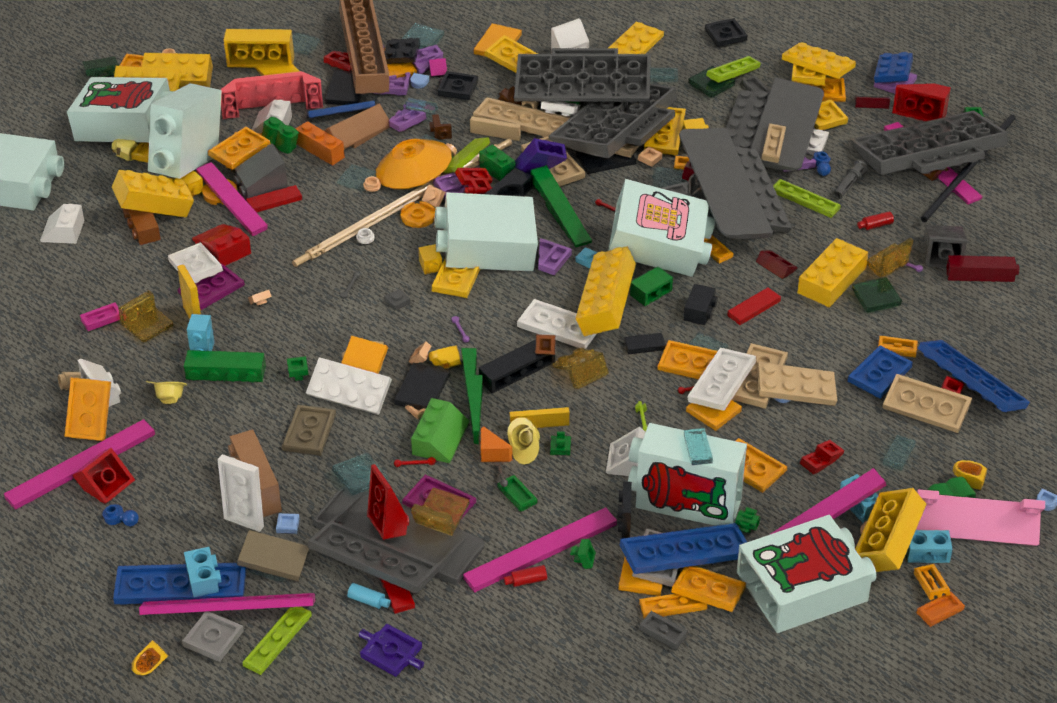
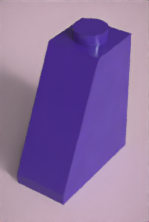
M534 138L515 160V168L530 175L531 170L547 166L551 169L566 161L565 144Z

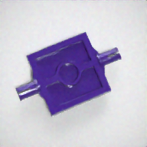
M386 624L375 634L365 629L359 632V637L368 641L367 645L360 651V656L364 660L395 677L408 665L418 670L423 668L424 662L415 658L416 654L422 649V642L389 624Z

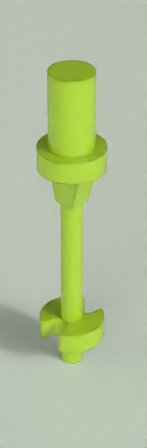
M639 401L635 405V411L637 413L640 411L642 429L646 432L648 426L646 425L644 412L647 411V406L645 403L642 405V402Z

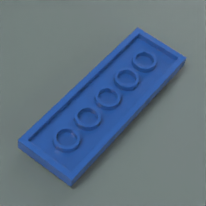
M943 340L920 343L918 349L923 352L926 358L934 360L940 368L951 372L954 378L965 382L969 389L979 392L983 399L993 402L1000 411L1008 412L1028 407L1030 402Z
M733 523L624 538L620 540L619 545L633 573L640 574L738 560L739 545L747 543L738 525Z
M217 563L218 567L214 568L215 571H220L222 581L218 583L219 592L193 598L186 564L118 566L113 601L114 604H142L148 601L244 597L246 567L239 566L237 563Z

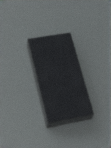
M662 333L624 338L628 355L663 351L666 347Z

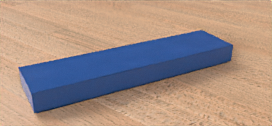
M375 100L307 111V117L312 118L367 109L375 106Z

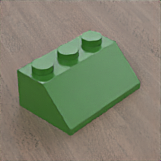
M431 398L411 438L412 455L428 459L433 457L437 461L450 463L467 429L469 420L452 403Z

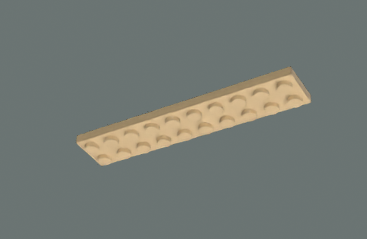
M488 97L473 113V117L520 124L521 131L542 137L549 136L570 119V117L546 113L545 111ZM626 143L615 154L631 158L639 146Z

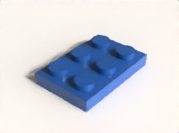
M884 53L880 55L874 75L875 83L908 81L913 62V53Z
M880 345L848 376L847 382L881 399L889 391L896 374L904 376L912 368L913 362Z

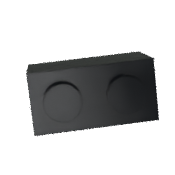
M694 284L684 307L683 321L706 325L707 320L712 318V307H716L718 302V296H715L716 288Z

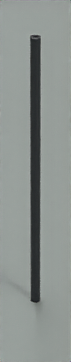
M1011 114L1000 128L1006 131L1016 117ZM980 160L974 163L969 162L923 214L921 217L922 222L929 220Z

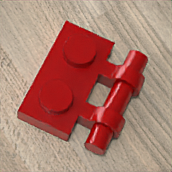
M457 168L455 171L460 183L468 185L464 189L466 194H485L493 188L491 187L493 179L486 168Z

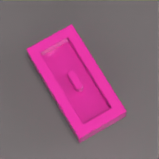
M114 302L81 314L80 318L87 331H91L123 319V314Z

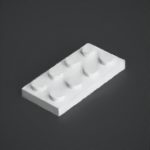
M536 299L531 302L517 321V327L540 335H556L555 340L583 350L588 347L596 334L583 335L575 319L577 313Z
M720 348L689 393L688 402L724 411L756 363V356Z
M319 357L306 394L379 415L392 379L388 376Z
M222 454L218 458L224 519L260 532L264 527L259 467Z

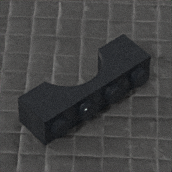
M514 168L501 181L497 182L493 188L487 191L485 195L523 197L532 189V175Z

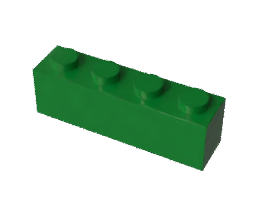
M188 350L184 363L186 380L263 382L266 368L264 353Z

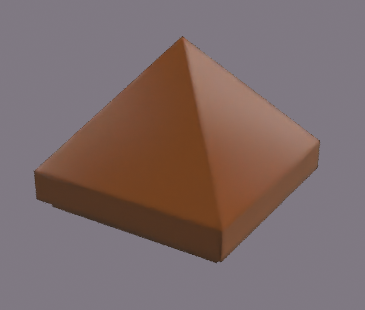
M536 334L535 354L555 355L556 335Z

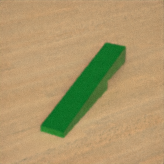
M543 166L531 170L533 185L544 198L545 206L575 248L592 243V239L549 168Z
M461 348L474 444H479L483 379L482 375H476L477 348Z

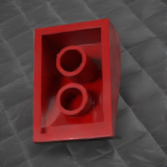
M935 83L896 85L892 113L922 121L943 118L947 114L951 87Z
M221 224L192 238L196 244L201 242L218 262L224 266L251 254L250 238L237 227Z
M373 464L371 465L367 516L383 540L404 536L407 534L409 517L404 512L392 487L377 466Z

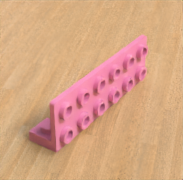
M918 489L916 491L926 503L916 530H949L950 538L1039 545L1041 512L1045 509V501L1023 499L1021 502L945 496L939 495V491Z

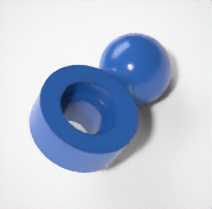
M823 151L814 153L812 159L816 161L818 174L827 176L831 171L829 165L830 157Z
M117 504L109 505L102 513L108 525H116L123 521L126 526H134L139 520L136 511L127 510L124 512L123 508Z

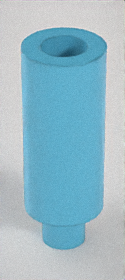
M352 583L349 587L348 598L378 609L381 606L386 608L390 606L391 600L386 599L383 593Z

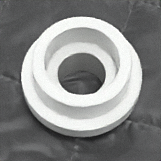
M363 228L358 231L356 239L361 244H369L374 241V233L371 229Z

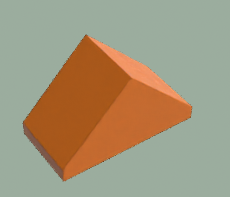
M483 426L481 428V462H510L512 460V446Z

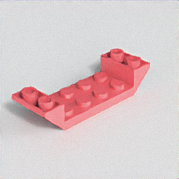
M302 71L237 78L220 89L222 90L221 110L223 119L239 117V109L267 106L273 100H284L291 103L305 102L306 110L323 108L321 79Z

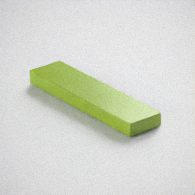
M747 56L707 71L706 76L720 83L760 68L761 63Z
M489 137L477 138L471 141L452 158L443 173H454L457 168H463L479 154V151L491 143Z
M779 179L773 185L777 195L832 218L840 210V204L782 179Z
M290 607L242 662L243 666L262 675L312 616L311 611L303 607Z

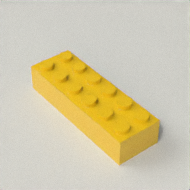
M628 246L617 247L606 252L601 251L593 256L575 318L584 336L618 329L620 326L636 265Z

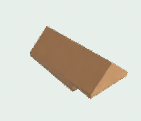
M379 103L324 131L343 141L344 150L350 146L356 148L390 128L389 118Z

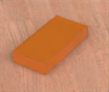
M950 592L949 596L943 595L941 598H937L917 608V614L931 627L963 611L965 605Z

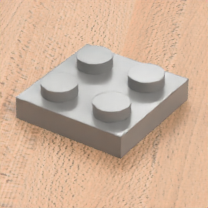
M205 611L182 640L183 647L221 662L244 632L243 625Z

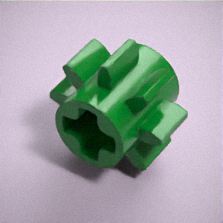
M746 507L745 511L740 510L738 512L735 523L740 526L739 529L742 532L750 533L751 530H757L761 519L760 516L756 515L757 510Z

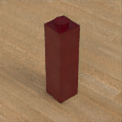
M948 255L946 272L948 281L1015 282L1016 275H1019V264H1016L1015 257Z

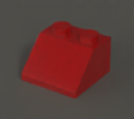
M112 447L99 453L72 475L85 492L104 504L135 481Z

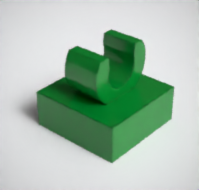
M306 356L287 359L289 378L295 377V381L303 380V376L309 375Z
M557 431V436H551L550 455H570L571 436H565V432Z
M581 539L580 547H572L570 555H575L574 562L582 563L584 569H592L596 552L590 539Z

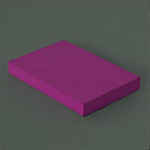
M221 264L223 271L195 283L198 291L200 311L245 285L244 280ZM179 287L178 293L181 295V288Z
M426 474L402 499V504L452 527H455L476 503L475 497Z

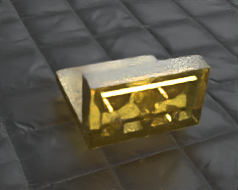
M909 238L899 245L896 243L890 245L868 258L867 265L880 278L890 275L896 268L903 267L908 263L914 240Z
M149 290L118 308L121 325L142 342L150 340L173 326V321L156 308L154 294Z
M578 348L573 351V354L561 356L557 362L552 364L553 368L568 370L575 389H579L609 374L603 353L593 349Z
M434 487L422 506L414 504L411 512L415 523L452 536L470 502L466 498Z

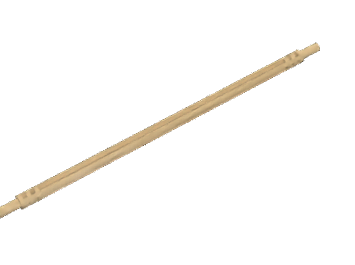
M507 139L498 145L494 144V146L503 150L512 145V141ZM479 154L463 168H475L480 165ZM443 173L440 176H444L450 173ZM433 180L307 250L304 255L292 261L293 266L297 267L308 260L312 261L354 237L360 229L369 228L398 212L410 202L419 200L424 196L428 184L434 186Z

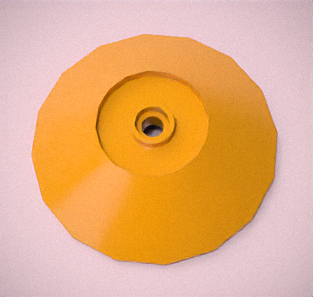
M408 139L402 141L380 161L376 168V177L383 186L392 189H410L424 185L437 178L447 169L452 160L451 149L445 143L435 140Z

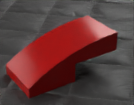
M828 440L817 445L815 452L801 457L799 464L815 475L839 459L845 450L833 441Z

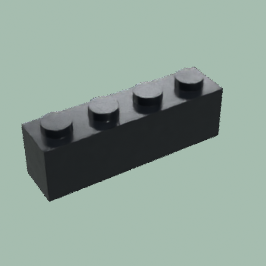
M533 340L480 366L479 375H482L483 385L493 394L555 363V355L535 354L536 340Z

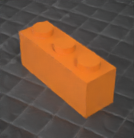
M308 121L296 128L299 132L296 145L332 166L345 158L343 141Z

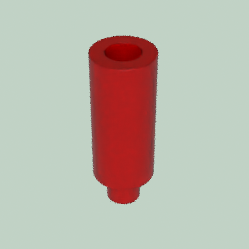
M888 211L864 217L857 225L859 229L865 228L869 230L893 224L894 217L892 212Z
M542 565L512 571L510 576L504 577L505 585L513 584V587L546 581L547 572L545 566Z

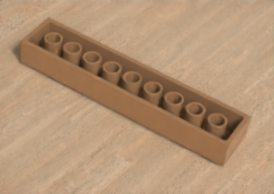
M339 0V12L355 93L381 94L389 92V71L373 0Z

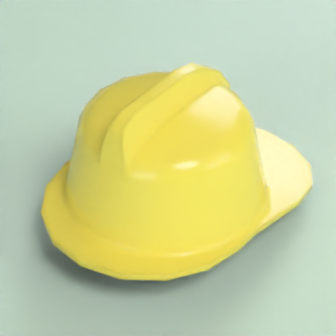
M146 381L154 384L156 397L163 404L176 403L182 396L184 386H187L186 383L182 382L158 383Z
M516 418L510 423L507 432L509 443L512 446V454L514 459L520 464H530L535 460L539 452V431L527 418Z

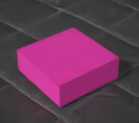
M446 58L429 60L431 77L445 75L447 71Z

